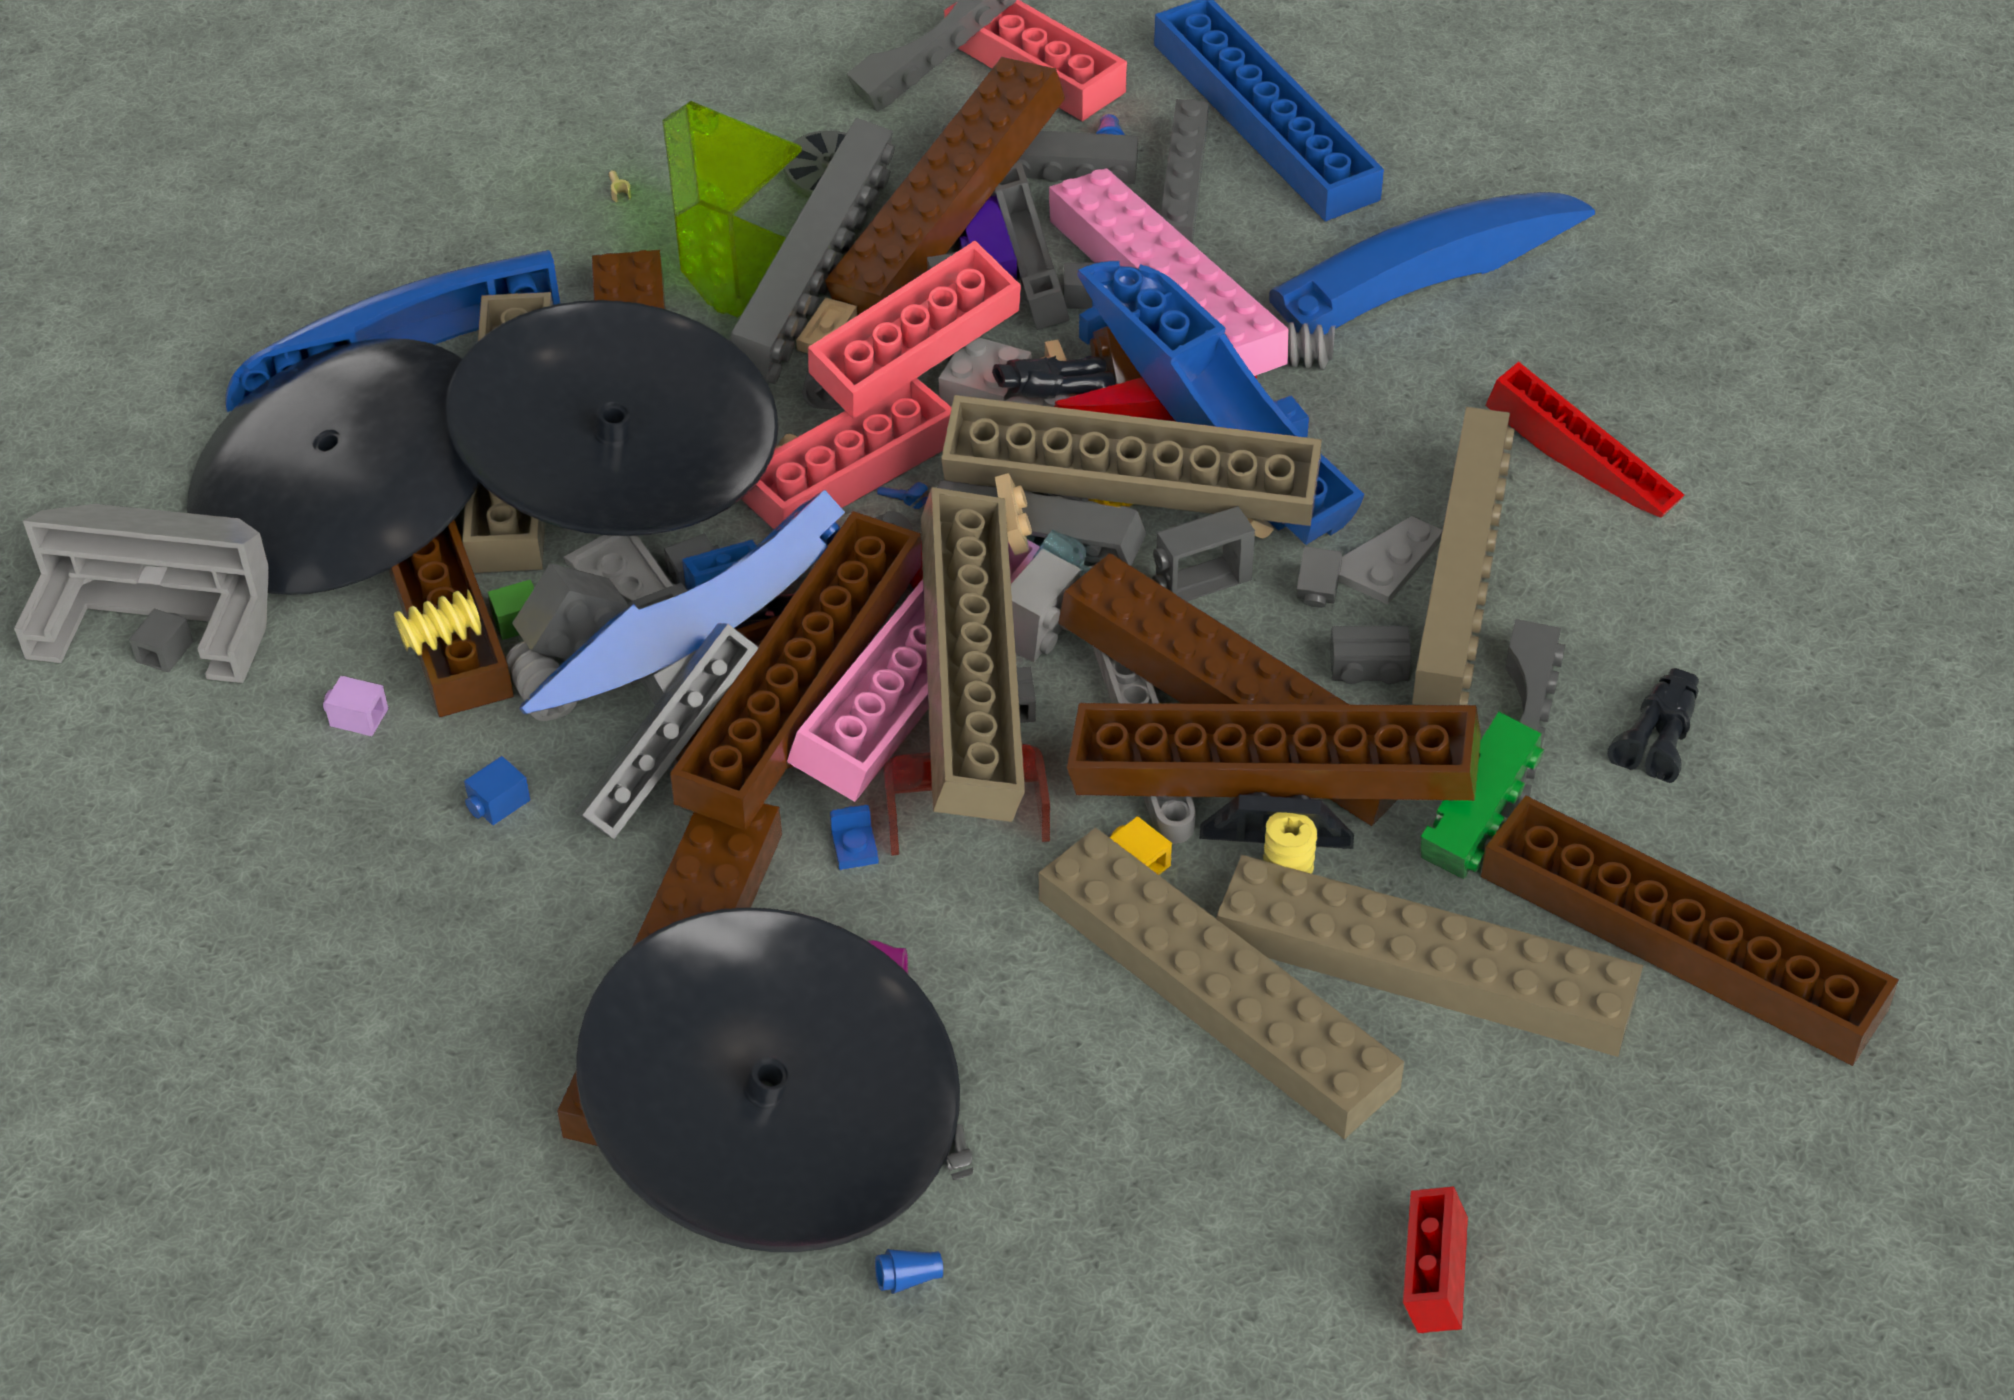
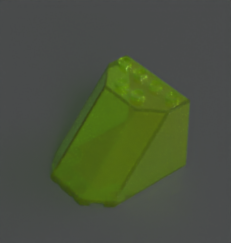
M689 101L662 120L680 270L708 305L721 314L728 313L738 318L747 307L786 237L734 216V214L801 153L802 149L798 144Z

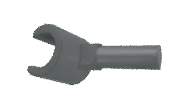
M957 1124L954 1136L956 1153L946 1155V1164L949 1171L972 1164V1152L969 1148L967 1149L964 1128L961 1124ZM972 1167L951 1174L953 1180L972 1175L974 1169Z

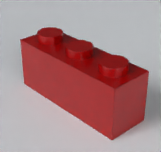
M1454 1186L1412 1190L1410 1193L1403 1304L1417 1333L1462 1330L1468 1216Z

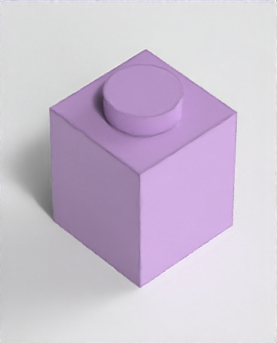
M340 676L333 689L328 690L323 702V708L327 713L331 727L368 736L374 734L388 710L382 685Z

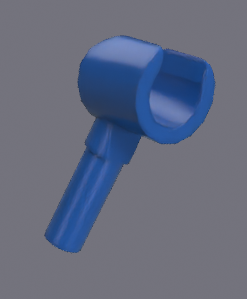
M916 482L908 490L879 487L877 494L903 500L906 505L911 506L928 488L922 482ZM923 497L912 508L920 509L926 503L928 497Z

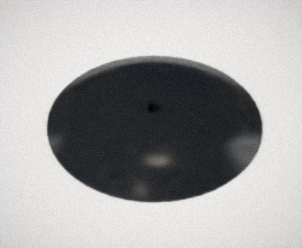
M609 300L575 301L543 307L519 315L486 334L469 350L455 370L447 396L446 418L449 434L458 455L472 475L488 491L520 512L540 521L583 533L607 536L652 535L682 529L710 519L729 509L756 486L766 472L777 444L778 415L774 397L761 372L748 356L724 336L698 321L666 309L640 303Z
M385 338L337 346L291 365L261 384L244 398L215 430L203 449L194 469L188 491L187 513L239 518L258 531L268 562V593L298 595L330 591L361 582L392 568L412 556L440 534L460 513L480 484L458 455L449 434L446 418L449 386L462 358L443 347L412 339Z
M749 907L721 909L678 920L655 931L627 951L604 976L584 1014L578 1037L576 1076L580 1102L588 1127L608 1163L626 1185L653 1209L678 1225L720 1243L765 1252H805L846 1244L867 1236L891 1223L925 1193L938 1175L946 1155L950 1151L956 1133L960 1111L958 1066L945 1026L928 997L901 966L865 939L840 926L797 912ZM760 1081H767L771 1083L773 1087L766 1086L762 1084Z

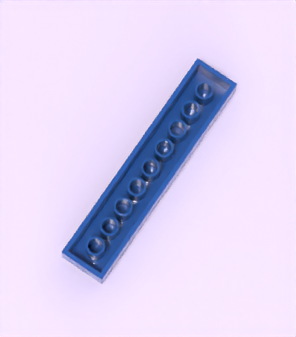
M1194 0L1155 14L1154 46L1325 222L1381 200L1384 169L1214 0Z

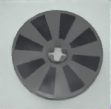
M827 130L816 131L794 140L785 151L783 159V170L789 183L795 189L810 197L847 133Z

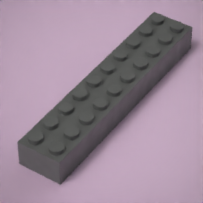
M855 118L731 332L730 341L755 364L768 385L769 383H777L782 370V360L789 361L794 350L795 342L793 341L795 337L798 338L806 327L807 316H813L817 311L820 293L825 295L828 291L825 283L826 278L844 257V250L849 251L853 246L856 229L861 231L866 222L867 209H874L879 196V188L885 189L891 171L886 169V167L890 164L895 151V146L891 145L892 130Z

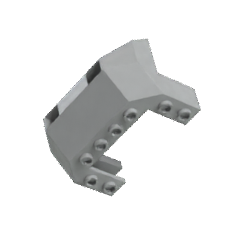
M88 504L41 510L23 520L41 572L14 628L25 659L62 663L87 609L149 615L155 608L167 613H176L188 620L209 622L197 648L200 659L211 660L205 673L206 679L237 683L244 682L267 626L268 562L258 531L239 518L104 504Z

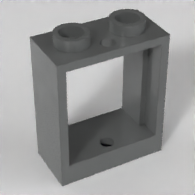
M1239 506L1157 532V549L1153 550L1156 575H1153L1152 580L1185 601L1252 580L1255 529ZM1223 545L1222 557L1178 571V559Z

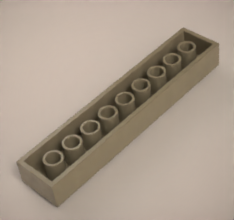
M551 292L481 295L478 341L501 324L519 315L552 306ZM480 483L465 505L463 545L473 572L543 570L545 522L524 514L506 504Z
M954 395L941 461L945 481L996 487L995 477L1009 473L1015 487L1021 485L1025 491L1210 514L1239 506L1246 518L1311 526L1320 467L1322 439Z
M1466 407L1417 663L1412 705H1468L1470 692L1463 691V688L1470 689L1475 664L1467 662L1468 660L1475 661L1479 636H1472L1473 632H1481L1484 609H1478L1477 605L1484 606L1486 603L1489 583L1482 582V578H1490L1493 556H1487L1486 554L1487 552L1495 551L1498 530L1491 529V526L1499 527L1502 504H1497L1496 500L1503 501L1506 487V479L1500 478V475L1508 476L1511 458L1510 453H1504V449H1512L1515 431L1514 428H1508L1510 415L1508 412Z
M931 487L920 519L933 812L1012 822L1025 793L1005 498Z
M1096 827L1039 872L1040 902L1343 1139H1346L1401 1089L1404 1061Z
M1245 855L1240 857L1217 913L1218 921L1267 958L1616 1057L1620 1053L1643 965Z

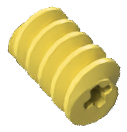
M468 589L467 599L459 591L454 592L452 605L446 597L441 596L438 598V609L431 602L426 601L423 604V614L415 606L409 607L408 619L400 611L394 613L396 625L406 651L411 647L418 656L422 655V643L424 642L433 651L437 650V638L439 637L448 646L452 645L453 632H456L463 641L466 640L468 627H471L477 636L481 635L479 614Z
M1277 812L1270 816L1266 823L1263 861L1312 874L1317 841V829L1313 821L1305 815Z

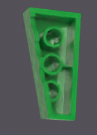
M1498 711L1480 740L1475 801H1442L1437 809L1433 828L1427 825L1421 835L1422 859L1462 879L1466 877L1469 870L1477 872L1484 860L1485 850L1482 847L1488 837H1493L1505 822L1506 817L1501 814L1507 803L1515 804L1525 786V783L1520 780L1527 768L1534 770L1544 753V749L1540 747L1542 733Z

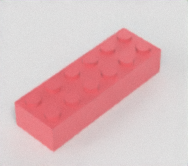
M1016 0L1013 5L1006 8L991 23L984 26L968 39L964 45L958 48L990 68H993L1001 57L1056 68L1065 96V100L1059 108L1082 122L1126 93L1127 61L1020 0ZM955 4L944 10V18L950 13Z
M974 241L809 346V374L854 419L1019 311L1021 285L984 248Z
M916 378L853 419L844 411L775 449L766 472L756 486L742 498V501L773 529L802 503L823 490H826L836 503L843 508L942 452L952 407Z

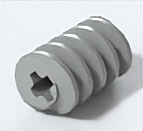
M1290 322L1287 326L1288 357H1290L1292 367H1297L1300 359L1304 358L1306 368H1311L1314 360L1318 359L1320 369H1325L1328 361L1333 358L1335 326H1331L1327 335H1324L1322 325H1317L1313 334H1310L1308 324L1304 323L1299 333H1296L1294 323Z
M525 641L513 647L506 657L509 674L523 701L526 699L530 700V694L559 667L554 656L531 651ZM577 701L530 714L539 721L554 720L571 713Z

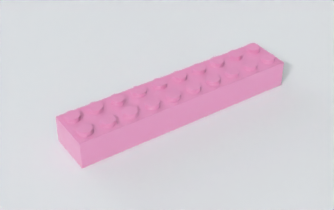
M1107 168L1094 170L1090 174L1075 179H1067L1060 184L1049 187L1050 222L1094 263L1120 261V266L1136 269L1141 264L1158 270L1173 279L1226 328L1225 335L1254 376L1287 364L1288 328Z
M1027 539L1029 551L1014 555L1008 542L1011 583L1042 550V547ZM923 579L796 733L787 760L789 764L854 802L860 797L929 708Z

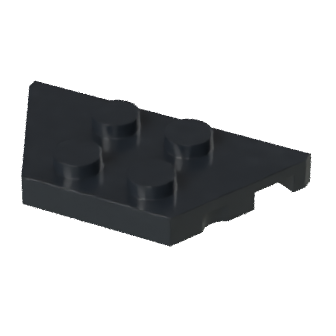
M1253 792L1248 795L1239 794L1200 824L1199 839L1265 843L1266 823L1269 817L1277 812L1305 815L1313 821L1317 829L1316 847L1353 849L1354 833L1322 800L1311 799L1306 795H1292L1289 798L1271 797L1263 792Z

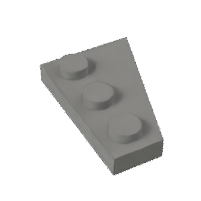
M1411 516L1342 556L1339 582L1388 605L1441 541L1443 530Z
M603 535L563 557L565 563L575 570L609 578L627 603L673 586L638 536Z

